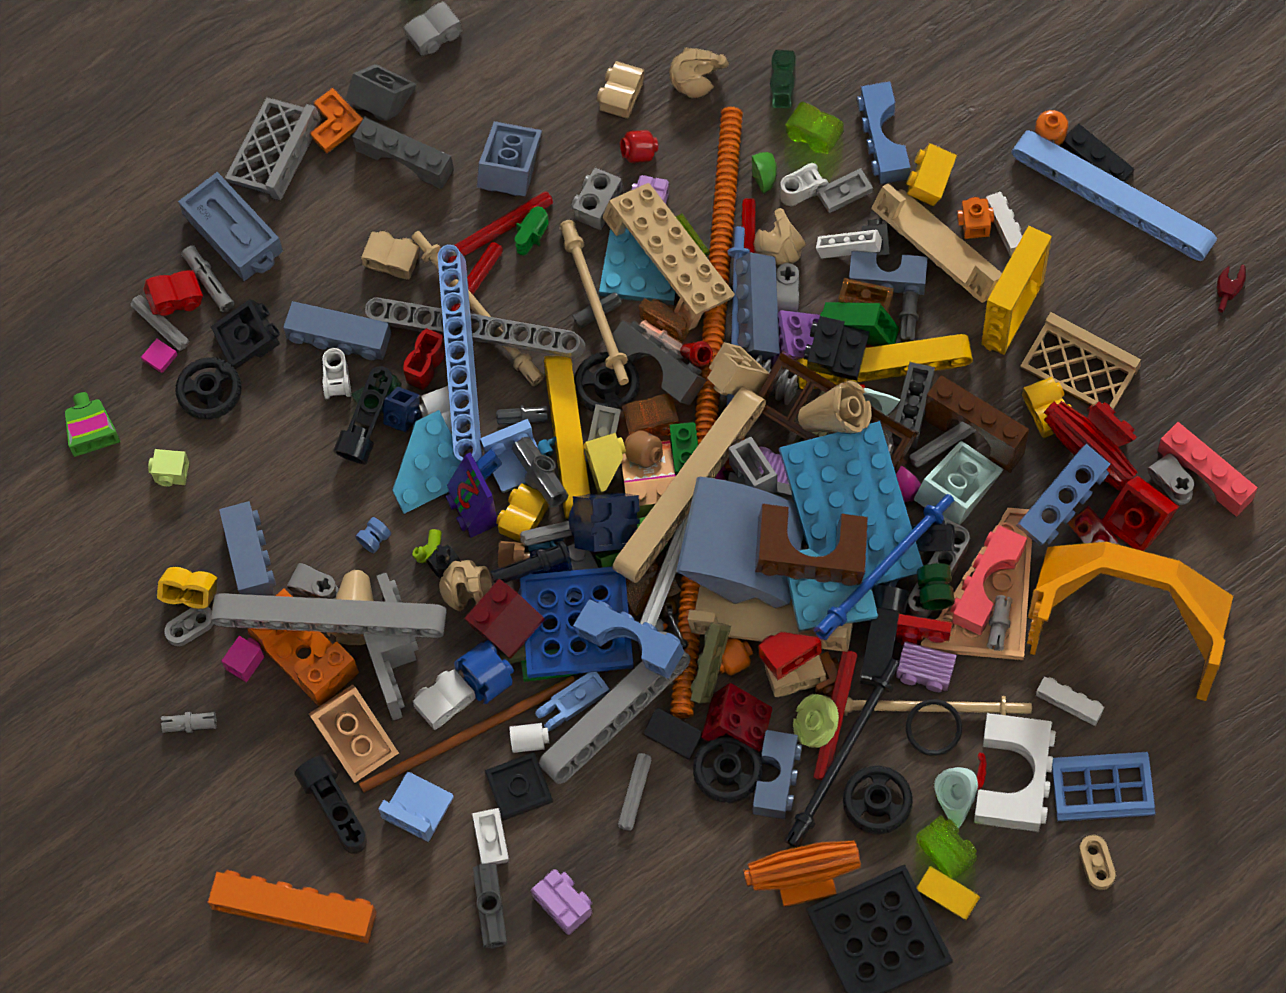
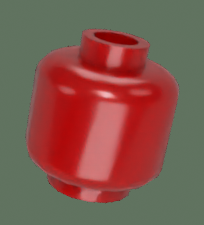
M648 130L629 131L620 141L621 155L630 163L649 162L653 159L655 152H658L657 138H653Z

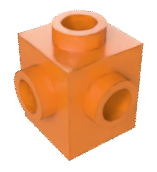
M973 197L962 201L961 210H957L958 225H963L964 239L990 236L991 223L994 222L993 207H988L987 198Z

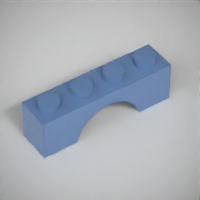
M884 82L861 86V96L857 97L859 111H863L865 118H862L864 133L868 132L870 138L867 139L868 152L874 155L875 161H872L874 176L878 175L880 184L908 180L910 164L906 147L888 140L881 130L883 123L895 113V100L891 83Z
M589 599L573 625L579 637L600 647L609 640L619 637L631 638L637 641L642 646L641 659L646 669L667 679L670 678L684 654L680 639L673 634L667 633L664 635L647 622L641 624L635 621L634 617L626 612L617 613L603 601L596 603Z

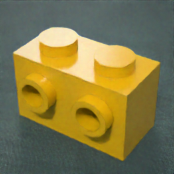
M931 143L924 150L920 149L914 163L918 164L916 170L910 173L906 183L909 185L907 195L934 206L942 197L957 155Z

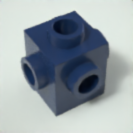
M400 387L394 389L384 399L382 412L384 413L383 424L406 432L415 424V421L420 419V395Z

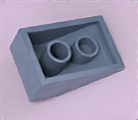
M493 122L479 162L477 188L509 193L515 196H526L542 130Z

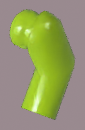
M437 529L429 530L428 544L423 547H416L413 550L412 556L418 563H427L426 559L432 556L436 547L441 544L442 532Z

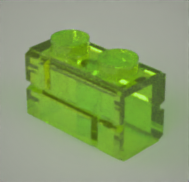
M941 815L916 835V842L943 874L954 880L976 862L977 856L975 853L977 850L968 839L962 840L957 834L959 832L958 827L951 819L946 821Z

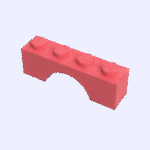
M1177 422L1161 438L1158 452L1163 456L1168 453L1172 454L1182 467L1198 474L1210 486L1216 500L1236 517L1254 500L1258 487L1182 424Z
M998 525L995 533L990 531L984 543V546L987 547L984 554L979 553L973 564V568L976 569L973 576L968 575L961 589L964 593L961 599H955V604L951 607L950 612L953 613L952 623L981 636L992 615L994 605L986 596L983 584L996 571L1015 569L1025 550L1026 537Z

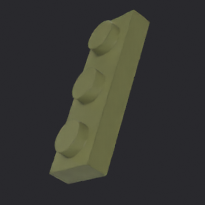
M711 623L710 627L706 630L704 651L698 659L699 670L697 677L691 685L692 701L698 703L711 702L731 628L730 625Z

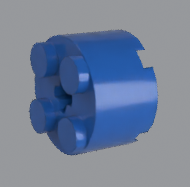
M489 640L479 643L454 662L456 671H462L465 676L463 679L475 692V698L478 701L484 698V704L493 700L512 685L510 674L514 672L511 664L505 659L501 660L496 654L497 650Z

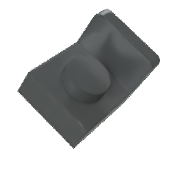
M882 219L867 220L868 224L862 226V231L878 230L882 238L880 252L874 253H877V255L890 254L889 223H883Z

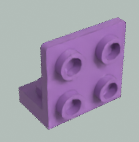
M783 310L778 312L779 354L771 357L772 367L782 350L792 355L791 358L793 359L804 358L807 344L812 345L814 339L810 337L813 322L818 323L820 315Z

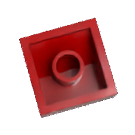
M1136 476L1125 484L1102 521L1110 531L1134 549L1145 552L1168 525L1179 506L1142 478Z

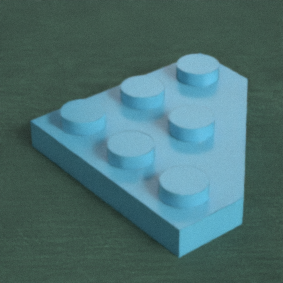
M610 228L599 295L607 297L612 293H617L620 299L674 305L675 290L630 231L626 228L623 234L616 236Z
M440 410L415 421L392 489L403 514L447 493V484L461 463L454 455L452 435Z
M811 549L799 550V552L805 555L820 557ZM787 576L798 632L814 630L827 616V611L831 607H839L859 585L846 586L838 582L829 581L822 583L814 579H792ZM869 590L846 614L847 622L845 624L876 619L878 617L872 590Z

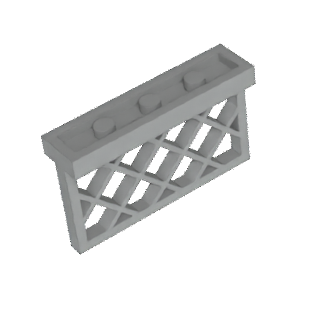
M266 98L225 177L226 181L269 193L273 199L281 201L312 140L310 132L316 129L322 121L316 107L306 104L304 108ZM270 107L280 109L281 113L270 118L267 117ZM295 113L301 114L298 121L291 124L288 123L286 117ZM284 119L286 126L273 131L271 124ZM268 126L270 133L257 138V132ZM289 132L290 137L288 141L278 144L276 137ZM273 139L276 146L263 152L261 144ZM257 146L260 153L247 159L246 154L248 150ZM279 152L280 157L278 161L268 165L266 157ZM263 159L265 167L252 172L250 165ZM244 167L248 168L249 174L241 178L235 176L238 170ZM267 172L270 176L266 184L257 183L255 178Z

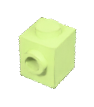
M155 449L154 457L149 459L148 472L152 474L155 483L161 486L168 487L172 486V484L186 485L189 459L186 452Z

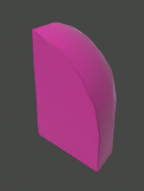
M901 466L896 473L902 497L904 503L912 502L921 483L909 470Z

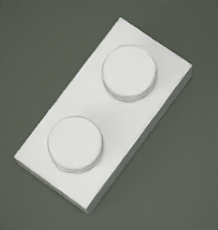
M499 808L472 813L482 864L509 862Z

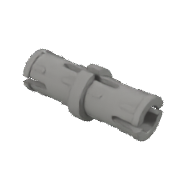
M998 595L995 598L993 617L989 620L991 629L987 648L992 649L994 645L995 651H1002L1004 649L1006 630L1009 629L1011 623L1008 619L1013 600L1007 597V600L1004 601L1005 596Z
M185 712V715L161 717L163 733L175 731L192 733L193 730L216 729L217 727L215 712L199 714Z

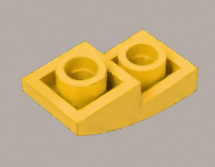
M931 866L917 887L920 893L967 920L980 898L976 893Z

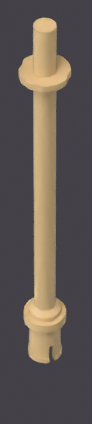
M566 220L559 227L565 240L564 248L573 255L609 357L605 360V365L607 368L614 369L619 384L625 385L629 382L623 366L628 361L627 355L618 352L581 251L584 241L578 235L575 222Z
M420 231L415 232L412 235V239L424 252L421 258L424 262L431 260L438 268L440 246L438 244L431 246ZM455 279L450 284L454 287L459 280ZM468 290L470 308L474 313L491 317ZM500 327L494 332L495 337L503 334V330ZM503 346L514 359L513 367L515 370L520 371L530 382L531 386H536L543 380L542 378L545 375L531 361L532 357L528 353H521L517 348Z
M1002 696L1000 702H947L957 712L1000 713V715H1006V713H1032V703H1006V696ZM848 697L844 716H847V713H851L853 710L861 711L867 700H853L851 697ZM879 700L874 711H911L922 701ZM928 705L921 708L918 712L950 711L940 705Z

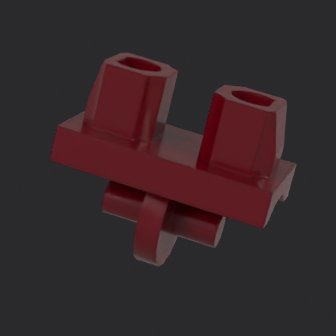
M1089 505L1073 516L1068 522L1069 526L1085 544L1097 542L1118 543L1116 537Z

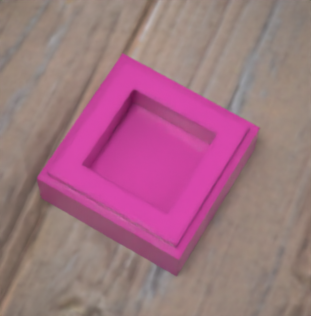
M156 339L141 358L142 361L162 374L178 354L174 349Z

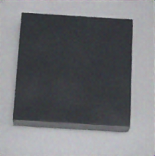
M535 752L484 770L503 821L553 803Z

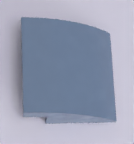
M698 477L695 483L676 571L734 604L753 598H758L774 608L790 604L791 594L787 576H767L763 573L755 572L758 517L762 504L789 507L788 538L796 550H801L803 531L795 504L777 495L747 485L708 477Z

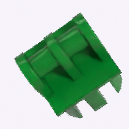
M542 207L532 208L522 223L516 224L518 233L515 236V245L519 255H526L534 244L540 246V238L549 226L548 215Z

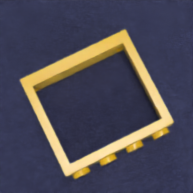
M1029 225L987 300L981 345L985 346L990 352L994 350L1005 355L1044 283L1052 236Z

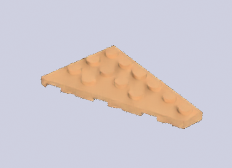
M1007 508L998 525L1026 537V547L1015 569L996 571L983 584L986 596L994 604L991 617H993L996 596L1004 595V601L1007 600V597L1013 600L1008 619L1011 623L1009 629L1006 630L1004 649L1002 651H995L994 645L992 649L987 648L991 629L989 621L980 636L952 623L953 613L950 612L951 607L942 609L941 614L936 619L952 623L949 642L935 643L925 638L921 642V646L958 655L1024 660L1032 539L1016 525L1029 509ZM996 525V527L992 531L993 533H995L998 525ZM982 547L979 553L983 555L987 547ZM976 558L955 590L954 600L956 598L961 599L964 593L961 589L968 575L972 577L976 570L973 568Z

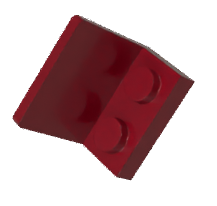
M729 683L713 694L701 738L707 741L715 740L727 733L759 752L763 749L772 707L734 684Z

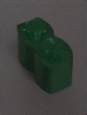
M775 50L773 53L772 76L770 79V102L773 108H791L793 105L796 78V56L793 50Z

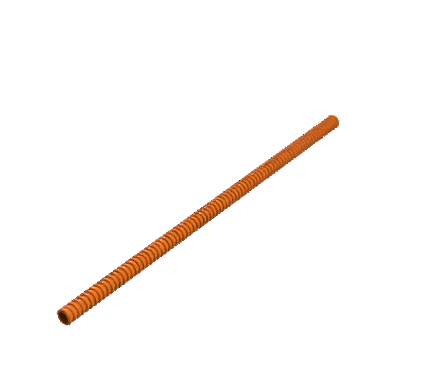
M726 107L721 110L715 199L713 201L714 213L712 214V234L710 236L709 261L727 285L729 283L731 262L728 250L732 248L731 241L733 240L738 158L740 156L741 144L740 131L742 130L743 117L742 110L736 107ZM727 302L704 312L702 341L710 345L713 357L707 365L700 367L702 370L700 375L707 381L697 394L698 405L696 406L695 424L698 445L718 419V398L720 393L714 389L715 385L707 377L712 371L709 366L724 344ZM683 575L681 578L683 583L681 585L682 592L680 593V598L682 599L679 601L681 607L679 608L680 615L678 616V621L680 622L677 626L683 639L688 641V647L684 651L691 659L688 667L673 680L672 690L674 692L671 697L674 700L671 701L673 708L670 709V714L677 718H690L694 715L691 685L697 676L696 669L698 664L696 662L698 661V655L696 654L699 653L697 646L700 643L698 640L700 634L691 633L688 615L689 610H695L700 584Z

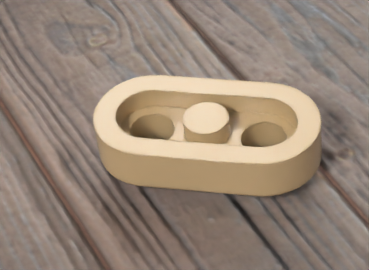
M1096 835L1087 836L1082 840L1079 848L1083 867L1089 884L1095 889L1105 890L1113 884L1116 876L1111 856L1104 839ZM1095 848L1098 853L1091 855L1088 849ZM1103 873L1106 879L1098 880L1096 874Z

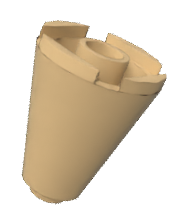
M842 382L803 406L799 411L798 421L802 428L808 432L858 433L870 424L872 416L870 400H865L863 393L866 392L857 382Z
M352 570L346 573L336 599L374 601L369 576L361 570ZM327 632L329 637L332 634L336 637V641L342 644L363 645L366 643L363 634Z

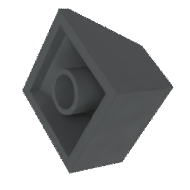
M374 64L353 73L345 100L353 103V107L359 110H367L373 113V116L377 119L388 120L399 114L417 84Z

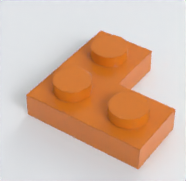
M332 88L314 102L316 109L327 120L310 132V135L327 154L358 129L363 119Z

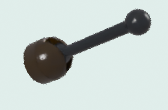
M667 596L659 616L663 619H669L684 650L688 647V641L683 639L674 619L677 613V605L672 597Z

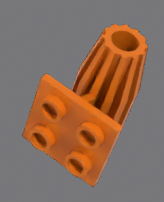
M855 841L821 842L779 851L748 864V869L744 870L746 885L752 886L753 891L779 889L783 907L837 895L833 878L861 867Z

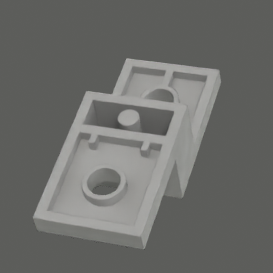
M387 572L377 575L384 601L402 603L395 580L389 581ZM363 634L392 720L402 718L400 709L405 706L392 668L416 660L414 651L419 650L416 639L411 636Z

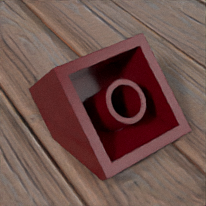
M501 579L497 580L464 618L477 633L486 640H489L510 659L545 620L524 598Z

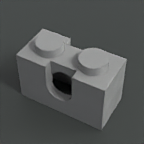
M752 437L728 447L729 465L737 477L743 476L745 478L747 486L771 494L778 491L777 474ZM762 466L763 474L759 471L758 467Z

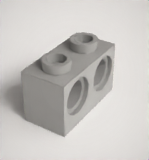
M594 168L591 175L585 177L582 185L583 190L580 195L574 197L571 208L573 209L575 220L601 230L605 224L602 217L609 200L620 196L623 190L622 178ZM599 186H605V187H606V188L603 189V190H598V189H596V188L599 187ZM588 206H594V207H595L593 210H586V209H585V208L588 207Z

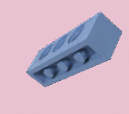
M1085 444L1016 526L1039 546L1045 542L1050 544L1059 534L1056 528L1061 522L1067 524L1076 512L1072 509L1077 503L1080 502L1083 505L1093 492L1089 489L1093 484L1097 482L1100 485L1108 476L1109 472L1106 469L1110 463ZM1078 470H1083L1088 474L1087 483L1082 484L1076 480L1075 475ZM1061 490L1070 492L1072 497L1070 503L1065 504L1060 501L1059 492ZM1044 510H1050L1054 513L1055 520L1053 523L1048 524L1043 521L1042 512Z

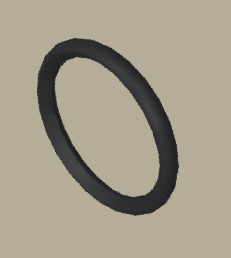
M939 699L922 701L910 711L907 717V738L911 745L923 754L929 756L945 754L951 751L960 740L962 734L961 717L957 710L945 701ZM928 705L945 707L953 714L956 720L957 731L953 741L947 747L940 750L923 748L915 741L911 732L913 717L921 708Z

